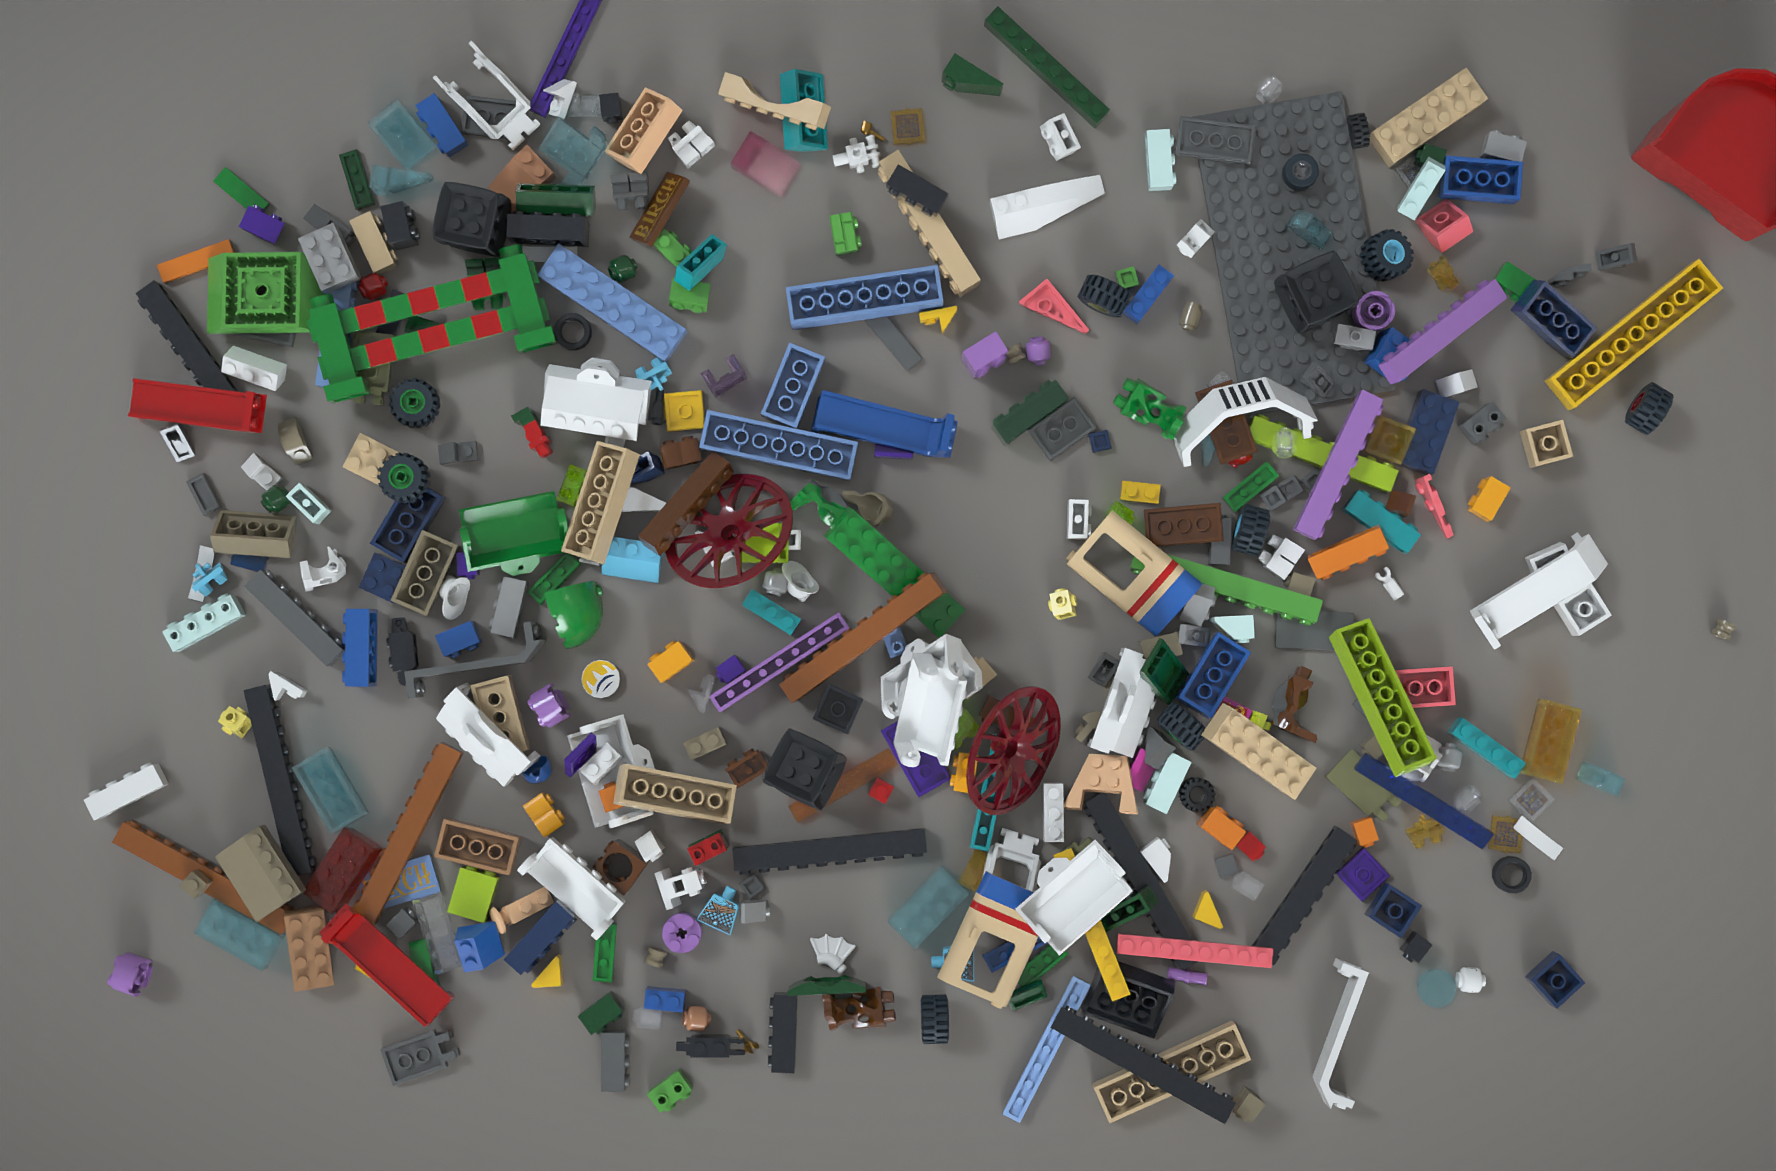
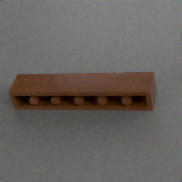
M712 451L638 535L642 544L659 556L664 551H667L670 544L676 537L681 535L683 529L694 520L697 513L707 505V502L719 491L725 481L731 478L734 470L730 462Z

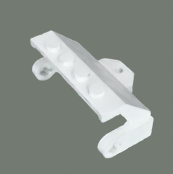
M598 358L589 359L581 365V369L549 364L545 372L541 425L636 441L639 424H647L652 381L619 376L620 370L612 361Z
M948 634L943 635L931 644L922 639H916L905 647L900 658L901 664L880 677L882 711L890 719L899 716L898 697L901 682L908 677L912 653L932 654L933 657L945 662L943 671L951 680L959 678L964 673L967 680L966 698L983 688L981 669L961 642V639Z
M1121 648L1119 653L1121 659L1093 739H1089L1087 746L1108 754L1111 750L1133 758L1137 745L1141 746L1144 735H1141L1142 730L1147 728L1150 717H1148L1150 709H1154L1157 699L1154 698L1155 694L1152 692V687L1139 674L1146 659L1142 658L1143 654L1127 648Z
M912 653L908 677L901 682L898 697L899 719L893 743L900 762L908 767L919 765L921 758L919 751L936 756L940 765L948 766L951 750L955 748V733H958L959 730L958 719L959 716H962L963 712L962 701L966 698L967 680L964 673L955 680L949 679L943 671L945 662L928 653Z
M467 682L456 687L443 700L446 704L436 719L446 728V733L459 742L460 747L468 751L473 756V760L486 769L487 774L491 778H495L505 787L514 779L515 775L518 776L529 769L541 756L534 751L527 757L467 697L471 691V686Z
M623 714L579 727L580 732L567 735L572 751L592 732L596 736L597 752L608 742L623 757L597 785L593 784L580 769L578 770L595 828L606 824L613 828L654 814L653 811L627 806L605 813L598 792L604 789V784L614 781L616 785L620 765L630 764L655 769L649 750L639 744H632Z
M551 837L545 843L542 850L538 854L534 853L529 856L517 871L522 875L526 872L532 875L594 930L591 936L598 940L614 922L611 918L626 901L616 893L617 889L608 882L606 884L601 880L602 876L596 870L591 871L584 859L581 857L576 858L569 846L566 844L562 845L554 837Z
M1094 840L1071 861L1067 858H1053L1041 868L1037 880L1040 888L1015 910L1044 943L1048 942L1060 955L1133 890L1121 878L1125 871Z

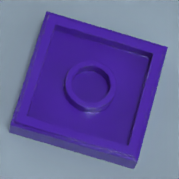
M592 732L564 759L565 774L572 777L597 752V740Z
M1364 847L1350 858L1340 870L1335 872L1361 902L1390 877Z

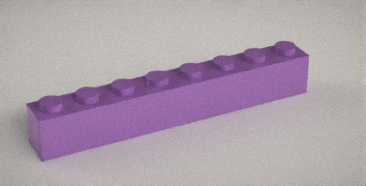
M1485 279L1476 285L1478 288L1475 291L1470 290L1463 295L1464 299L1462 301L1458 300L1451 304L1449 311L1445 310L1438 314L1436 321L1432 320L1425 324L1423 331H1417L1412 334L1409 342L1401 343L1396 347V352H1390L1383 357L1384 361L1378 366L1389 383L1393 384L1402 381L1508 297L1497 280L1487 281Z
M1365 390L1358 392L1293 528L1294 531L1312 540L1318 537L1321 538L1325 531L1323 525L1326 519L1329 520L1334 512L1332 509L1333 504L1339 501L1342 495L1340 490L1349 481L1350 475L1348 473L1351 467L1354 468L1359 458L1356 456L1359 450L1362 451L1367 443L1365 437L1367 433L1372 432L1375 426L1373 422L1375 416H1379L1384 407L1381 405L1383 399Z
M838 612L710 695V699L719 713L844 633L849 629L848 625Z

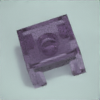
M734 354L726 358L733 372L723 375L719 378V381L716 382L709 369L700 373L715 398L747 379Z

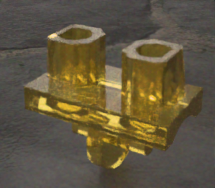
M1441 255L1438 262L1433 261L1429 265L1428 273L1433 277L1438 289L1443 291L1447 287L1453 290L1459 284L1458 279L1453 273L1454 270L1449 265L1445 256Z
M1424 815L1419 816V822L1413 823L1414 827L1405 829L1406 835L1416 849L1425 846V838L1430 837V841L1435 844L1442 842V834L1445 833V828L1441 826L1439 820L1433 821L1432 818L1426 820Z

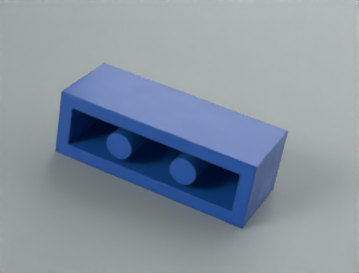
M435 93L415 105L418 109L416 112L421 122L426 121L429 126L426 130L432 138L436 137L439 141L436 145L442 154L446 153L451 157L469 145Z
M1159 264L1122 314L1138 324L1174 275Z

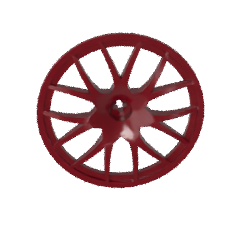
M733 474L729 480L725 481L716 493L722 507L720 515H711L703 508L700 510L703 516H695L694 520L689 523L701 525L709 529L699 534L676 537L668 550L665 551L667 560L674 572L686 582L699 587L723 588L745 582L770 566L786 546L793 525V511L789 498L783 489L772 480L755 474ZM742 486L755 487L756 489L744 506L735 512L736 500ZM734 487L727 501H725L720 491ZM762 490L774 497L756 503ZM779 503L782 510L781 515L751 522V519L758 512ZM783 521L779 538L763 530L772 524ZM751 537H763L776 542V544L765 557L747 546L745 542ZM692 543L679 558L677 544ZM712 546L692 572L682 564L698 550ZM732 550L735 552L737 575L720 578L721 560L725 553ZM742 552L761 560L754 567L742 573ZM714 560L715 578H705L697 575Z
M1026 686L1011 692L997 703L980 726L969 753L966 782L973 804L982 812L990 815L1008 813L1022 805L1039 787L1058 747L1061 730L1058 705L1054 697L1045 689L1036 686ZM1030 697L1022 712L1018 699ZM1036 699H1039L1042 703L1041 708L1034 720L1028 725ZM1013 702L1014 721L1012 727L1008 729L1002 710ZM1047 713L1048 721L1042 723ZM997 716L999 734H985ZM1048 730L1046 742L1031 746V743L1038 736ZM983 738L992 740L991 750L994 754L985 757L977 756ZM1044 752L1042 758L1040 759L1038 754ZM1032 759L1038 766L1029 779L1025 771V761ZM975 762L989 763L975 779ZM996 771L993 781L980 795L976 786ZM1011 776V795L1008 799L1002 801ZM1023 781L1025 785L1020 789L1021 782ZM997 790L994 802L985 801L986 798Z

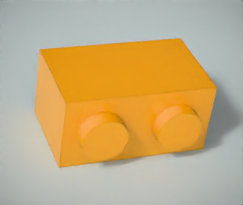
M1489 476L1479 482L1477 486L1479 490L1476 495L1473 494L1469 499L1468 505L1470 506L1467 509L1486 522L1492 521L1511 488L1496 478Z

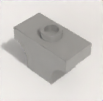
M1337 324L1333 344L1340 345V348L1355 351H1372L1376 331Z

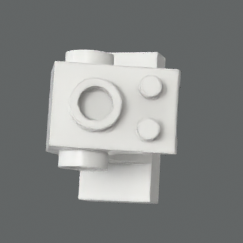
M327 547L329 562L322 568L310 566L307 560L300 562L301 576L306 592L312 591L313 587L337 582L346 575L345 567L347 565L341 557H337L338 552L336 549L331 550L330 547Z
M670 867L654 873L666 910L682 904L679 896L688 893L689 896H694L701 893L700 889L707 883L703 875V869L699 870V868L693 870L690 867L681 870L682 874L674 877ZM682 879L685 890L677 891L674 881Z

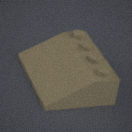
M266 825L252 830L215 856L256 922L306 891L303 883Z

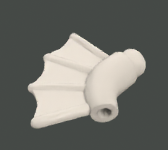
M828 934L819 939L810 938L817 955L818 965L826 964L839 974H842L847 969L843 962L855 949V945L847 943L843 937L832 938Z

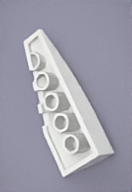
M1096 175L991 198L989 204L998 239L1036 231L1057 218L1105 194L1101 176Z

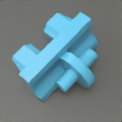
M657 357L650 362L653 369L647 372L644 367H640L635 370L636 379L652 381L651 390L658 386L661 391L664 389L661 384L667 381L666 377L671 375L672 372L666 362Z
M208 562L204 566L197 563L195 565L197 571L192 575L195 578L200 575L202 576L192 583V589L195 592L198 590L206 597L213 591L212 586L208 583L210 580L214 579L219 585L227 581L228 577L223 571V565L219 562L207 571L211 567Z

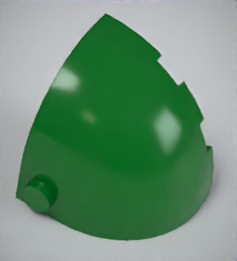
M588 581L544 593L551 617L553 616V619H557L558 625L555 627L560 638H565L563 645L566 649L581 646L596 634L603 617L601 599L603 591L600 584L597 585L596 581Z

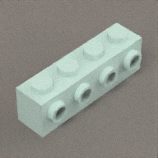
M224 594L217 598L218 601L216 603L205 604L201 607V611L185 615L183 621L179 623L175 621L167 625L168 629L162 632L172 651L180 652L246 616L236 595Z

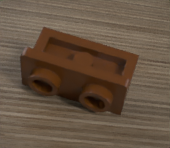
M752 748L743 753V759L738 761L735 758L727 763L728 768L725 771L729 774L733 783L737 785V789L765 772L768 763L759 749L754 751Z

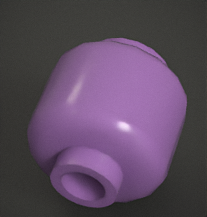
M1044 336L1030 338V341L1025 346L1027 360L1034 362V365L1046 364V360H1049L1052 355L1050 341L1046 340Z

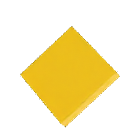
M702 390L664 393L667 432L703 429L705 415Z

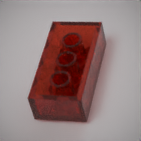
M344 827L305 887L306 891L303 894L329 913L337 914L345 904L349 903L378 858L382 848L354 828Z

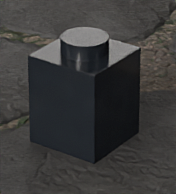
M619 93L600 94L603 121H607L608 124L618 123V120H623Z
M1412 931L1399 950L1404 953L1402 956L1412 963L1414 960L1420 963L1432 947V944L1418 933Z

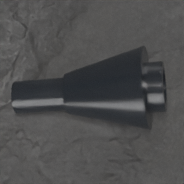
M657 389L656 400L647 418L653 425H662V423L666 422L663 402L664 390L660 391V389Z

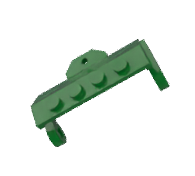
M554 491L459 509L462 528L459 530L468 572L501 565V569L504 572L515 576L532 572L540 563V557L564 553L561 550L568 526L564 508H557Z

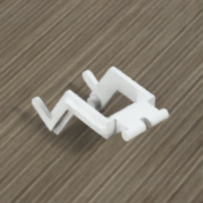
M470 41L469 45L476 52L474 54L476 59L473 61V64L478 69L484 66L516 98V107L497 125H489L456 92L460 87L454 81L448 84L447 82L442 83L436 75L432 78L491 139L498 140L504 135L510 141L508 146L514 151L525 140L521 133L524 131L529 136L541 124L536 119L531 121L525 114L531 108L530 101Z
M1002 828L1000 835L1004 836L1002 844L995 842L994 845L990 846L983 876L985 871L993 874L995 861L1000 857L1026 865L1030 870L1026 889L1035 892L1041 861L1039 855L1033 854L1032 850L1033 845H1038L1039 839L1022 834L1021 839H1019L1018 832Z

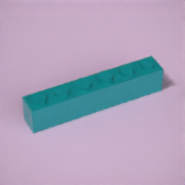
M991 744L988 756L994 754V752L991 750ZM996 771L982 782L980 795L989 787ZM997 790L986 798L985 801L994 802ZM977 808L969 844L970 848L989 852L996 815L984 813Z

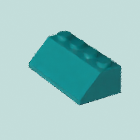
M793 69L780 74L782 104L799 102L805 98L825 104L823 74ZM784 117L783 134L785 150L801 152L828 149L826 125L824 129L817 127L816 130L805 127L806 123L800 122V125L789 122V118Z

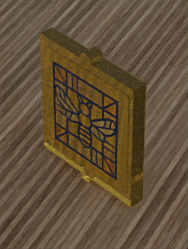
M904 108V110L890 111L893 145H911V143L925 142L922 108Z
M1492 815L1488 849L1501 850L1503 853H1506V851L1520 853L1522 835L1513 828L1519 819L1511 818L1508 815L1506 817Z

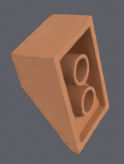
M526 145L510 160L488 188L496 193L504 194L511 200V213L513 214L514 211H517L515 191L518 183L550 184L556 176L537 154Z

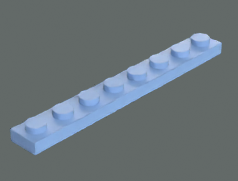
M1074 975L1072 976L1002 1112L1003 1115L1019 1123L1021 1122L1064 1038L1063 1034L1050 1027L1061 1007L1066 1008V1006H1069L1078 1011L1091 986L1089 983Z

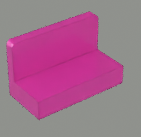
M1138 748L1130 764L1133 788L1143 792L1155 768L1144 763L1146 750Z

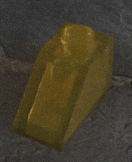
M974 849L957 880L959 884L973 892L976 891L982 880L987 853Z

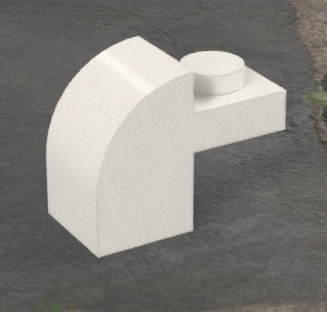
M1200 219L1187 235L1180 240L1177 246L1183 255L1192 258L1215 231Z

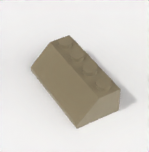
M220 510L210 535L213 552L291 558L295 546L297 516Z
M422 530L390 601L428 616L460 545Z

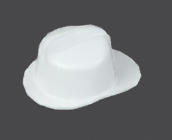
M795 561L783 563L782 572L788 580L787 590L792 596L804 602L811 594L818 592V583L803 565Z
M448 575L440 586L439 594L443 599L442 612L446 619L453 620L464 610L470 588V581L466 577L455 578Z

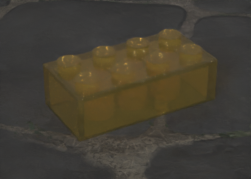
M1538 699L1522 759L1526 764L1520 771L1521 774L1563 784L1582 709L1546 699Z

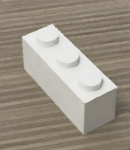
M232 346L223 356L221 372L276 391L285 381L287 364Z
M1042 783L1043 841L1064 842L1063 783Z

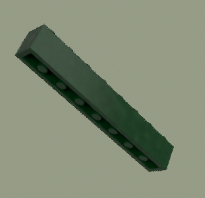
M999 6L985 19L984 27L1092 127L1096 128L1105 119L1110 109Z

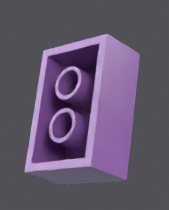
M995 331L963 351L961 360L972 378L977 376L979 379L986 375L992 366L994 368L1001 366L1005 358H1007L1008 350Z

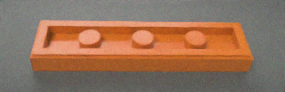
M227 239L157 264L162 282L166 284L208 268V258L218 254L235 253L231 241Z

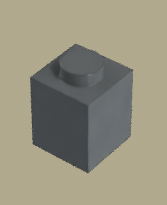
M405 907L386 926L400 939L420 920L413 909Z

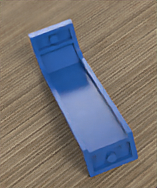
M822 390L818 396L811 432L819 433L823 430L926 457L950 458L958 421L954 420L955 415L949 413L943 418H931Z

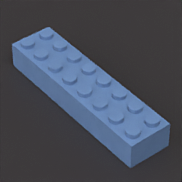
M560 244L557 245L537 274L541 280L654 356L660 358L663 362H666V364L688 333L684 327Z
M938 265L786 287L792 330L943 308V295Z
M707 410L699 448L705 451H713L719 454L851 481L858 442Z

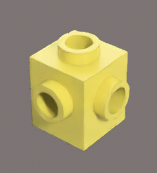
M1065 588L1057 589L1055 593L1049 594L1050 600L1048 605L1054 617L1061 620L1077 616L1075 609L1077 599L1075 594H1072Z
M229 706L227 710L222 712L218 720L223 726L221 729L230 736L233 733L241 739L252 726L251 720L246 716L247 713L239 707L234 709Z

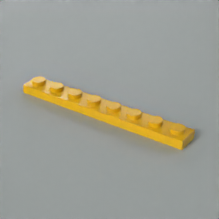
M1072 848L1053 855L1054 858H1067L1069 861L1075 857ZM1099 920L1085 933V936L1112 1001L1130 995V992L1102 922Z

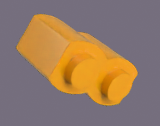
M542 792L524 804L523 808L545 838L565 824L563 821L565 816L560 809L556 810L553 803L555 802L550 794Z

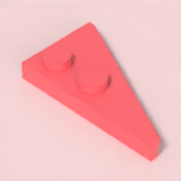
M1048 279L1044 280L1018 302L1021 306L1084 334L1089 331L1088 327Z
M1430 474L1421 476L1415 480V488L1420 495H1423L1425 507L1429 512H1432L1444 536L1448 539L1454 534L1450 524L1447 523L1443 516L1446 513L1437 490L1432 485H1429L1428 481L1432 480Z

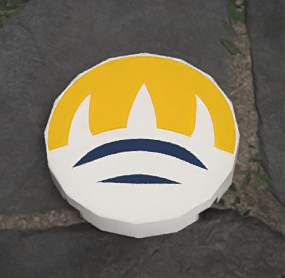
M597 660L586 666L581 680L588 694L597 698H605L615 693L618 689L620 674L616 666L611 662Z

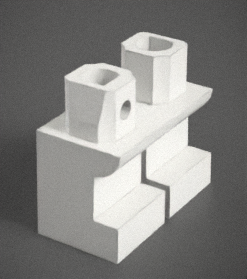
M690 121L682 126V129L687 134L684 138L681 139L676 132L668 138L673 146V151L687 169L701 159L700 155L703 157L715 147L714 141L704 133L700 126H695Z
M1272 535L1267 544L1275 550L1272 554L1262 550L1257 559L1264 564L1263 567L1272 572L1282 581L1286 579L1305 549L1287 538Z

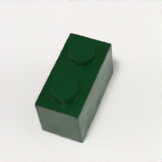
M610 991L581 1012L578 1018L591 1035L595 1032L600 1034L607 1028V1023L610 1021L615 1023L622 1017L621 1013L625 1009L612 991Z

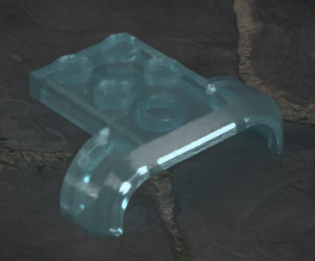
M558 117L540 145L539 150L569 171L558 185L585 184L608 146V136L594 126L590 130L591 136L588 138L563 118Z

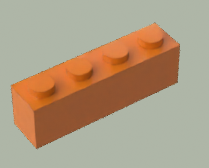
M1378 524L1307 555L1316 578L1325 580L1333 576L1332 573L1338 570L1344 572L1350 569V565L1354 563L1362 564L1369 560L1368 557L1373 555L1378 557L1385 554L1389 546Z

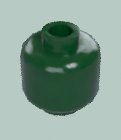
M622 255L610 261L608 272L612 280L622 283L634 278L635 270L638 267L633 258L630 259L627 255Z
M273 485L261 495L262 500L260 502L269 513L277 514L290 504V500L286 497L289 492L284 486L280 488L277 485Z

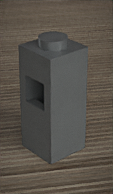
M315 203L303 218L317 230L334 223L340 228L348 247L354 241L355 234Z
M1222 515L1224 541L1209 543L1208 565H1230L1232 518H1227V515Z

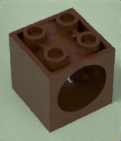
M617 839L608 843L604 849L606 854L604 857L598 858L592 868L602 876V881L606 884L608 882L611 883L624 896L629 892L650 860L645 862L638 851L622 840ZM612 853L613 856L623 853L629 857L632 873L628 878L625 876L616 878L609 872L607 861Z

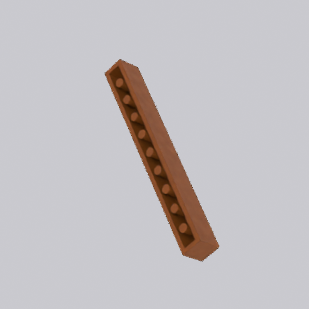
M925 572L917 578L919 581L913 585L911 583L902 589L904 593L899 596H892L887 600L888 604L885 607H877L872 611L873 615L870 618L864 617L857 622L858 626L855 629L849 628L842 633L843 638L838 641L837 639L827 644L828 649L824 652L822 650L816 652L812 656L813 660L809 663L805 661L797 667L798 671L794 674L790 672L782 678L784 681L779 686L790 702H798L948 592L935 572L929 574Z
M440 742L439 745L436 744L431 753L434 755L433 758L425 764L422 771L424 775L422 779L417 780L414 786L416 791L413 797L409 796L405 803L407 808L404 814L401 813L396 821L398 826L395 831H391L387 839L389 841L387 848H383L378 857L380 861L377 866L374 865L369 874L372 876L369 883H365L360 893L363 895L360 901L356 900L352 907L374 926L382 915L407 862L410 860L464 752L444 742Z
M135 820L122 823L112 843L182 881L185 880L191 871L199 869L213 881L204 893L255 920L233 884L225 875L226 873L222 867H214L208 864L209 861L207 859L193 856L192 851L189 849L175 846V842L168 838H160L156 831L142 828V824ZM286 903L258 922L282 935L286 933L284 911L293 910L294 907Z

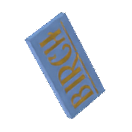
M431 854L407 862L385 908L442 891ZM370 873L356 877L360 892L364 884L369 883L372 877L369 875Z

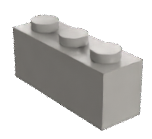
M503 577V580L499 581L498 591H500L499 598L495 599L493 609L496 610L495 616L491 617L489 623L491 633L516 638L529 582L509 577Z

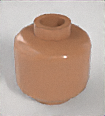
M689 1006L683 1011L682 1025L686 1027L687 1031L702 1032L705 1031L707 1025L711 1024V1014L708 1013L704 1006Z

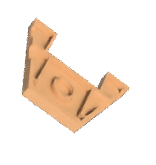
M1089 754L1063 805L1064 809L1082 811L1085 792L1122 794L1119 808L1120 813L1138 814L1128 757Z

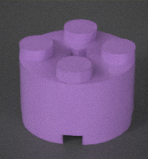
M1371 291L1358 299L1359 304L1352 309V318L1356 327L1376 332L1388 326L1395 316L1394 303L1387 294L1380 291ZM1372 308L1374 309V312H1377L1376 315H1373V313L1370 312Z
M553 683L531 694L530 699L527 701L529 707L535 710L539 716L537 720L542 727L547 726L551 728L571 716V712L567 713V709L570 707L564 695L559 689L555 691L552 688L555 686Z
M684 911L673 914L664 924L662 937L664 943L671 951L686 953L693 950L700 942L703 927L695 915ZM680 928H682L683 930H687V933L684 937L682 934L678 933L680 931Z
M126 952L122 956L118 955L114 960L115 968L109 976L107 984L114 990L135 997L139 996L142 993L139 990L142 987L146 988L150 980L153 967L149 966V963H152V961L130 952Z

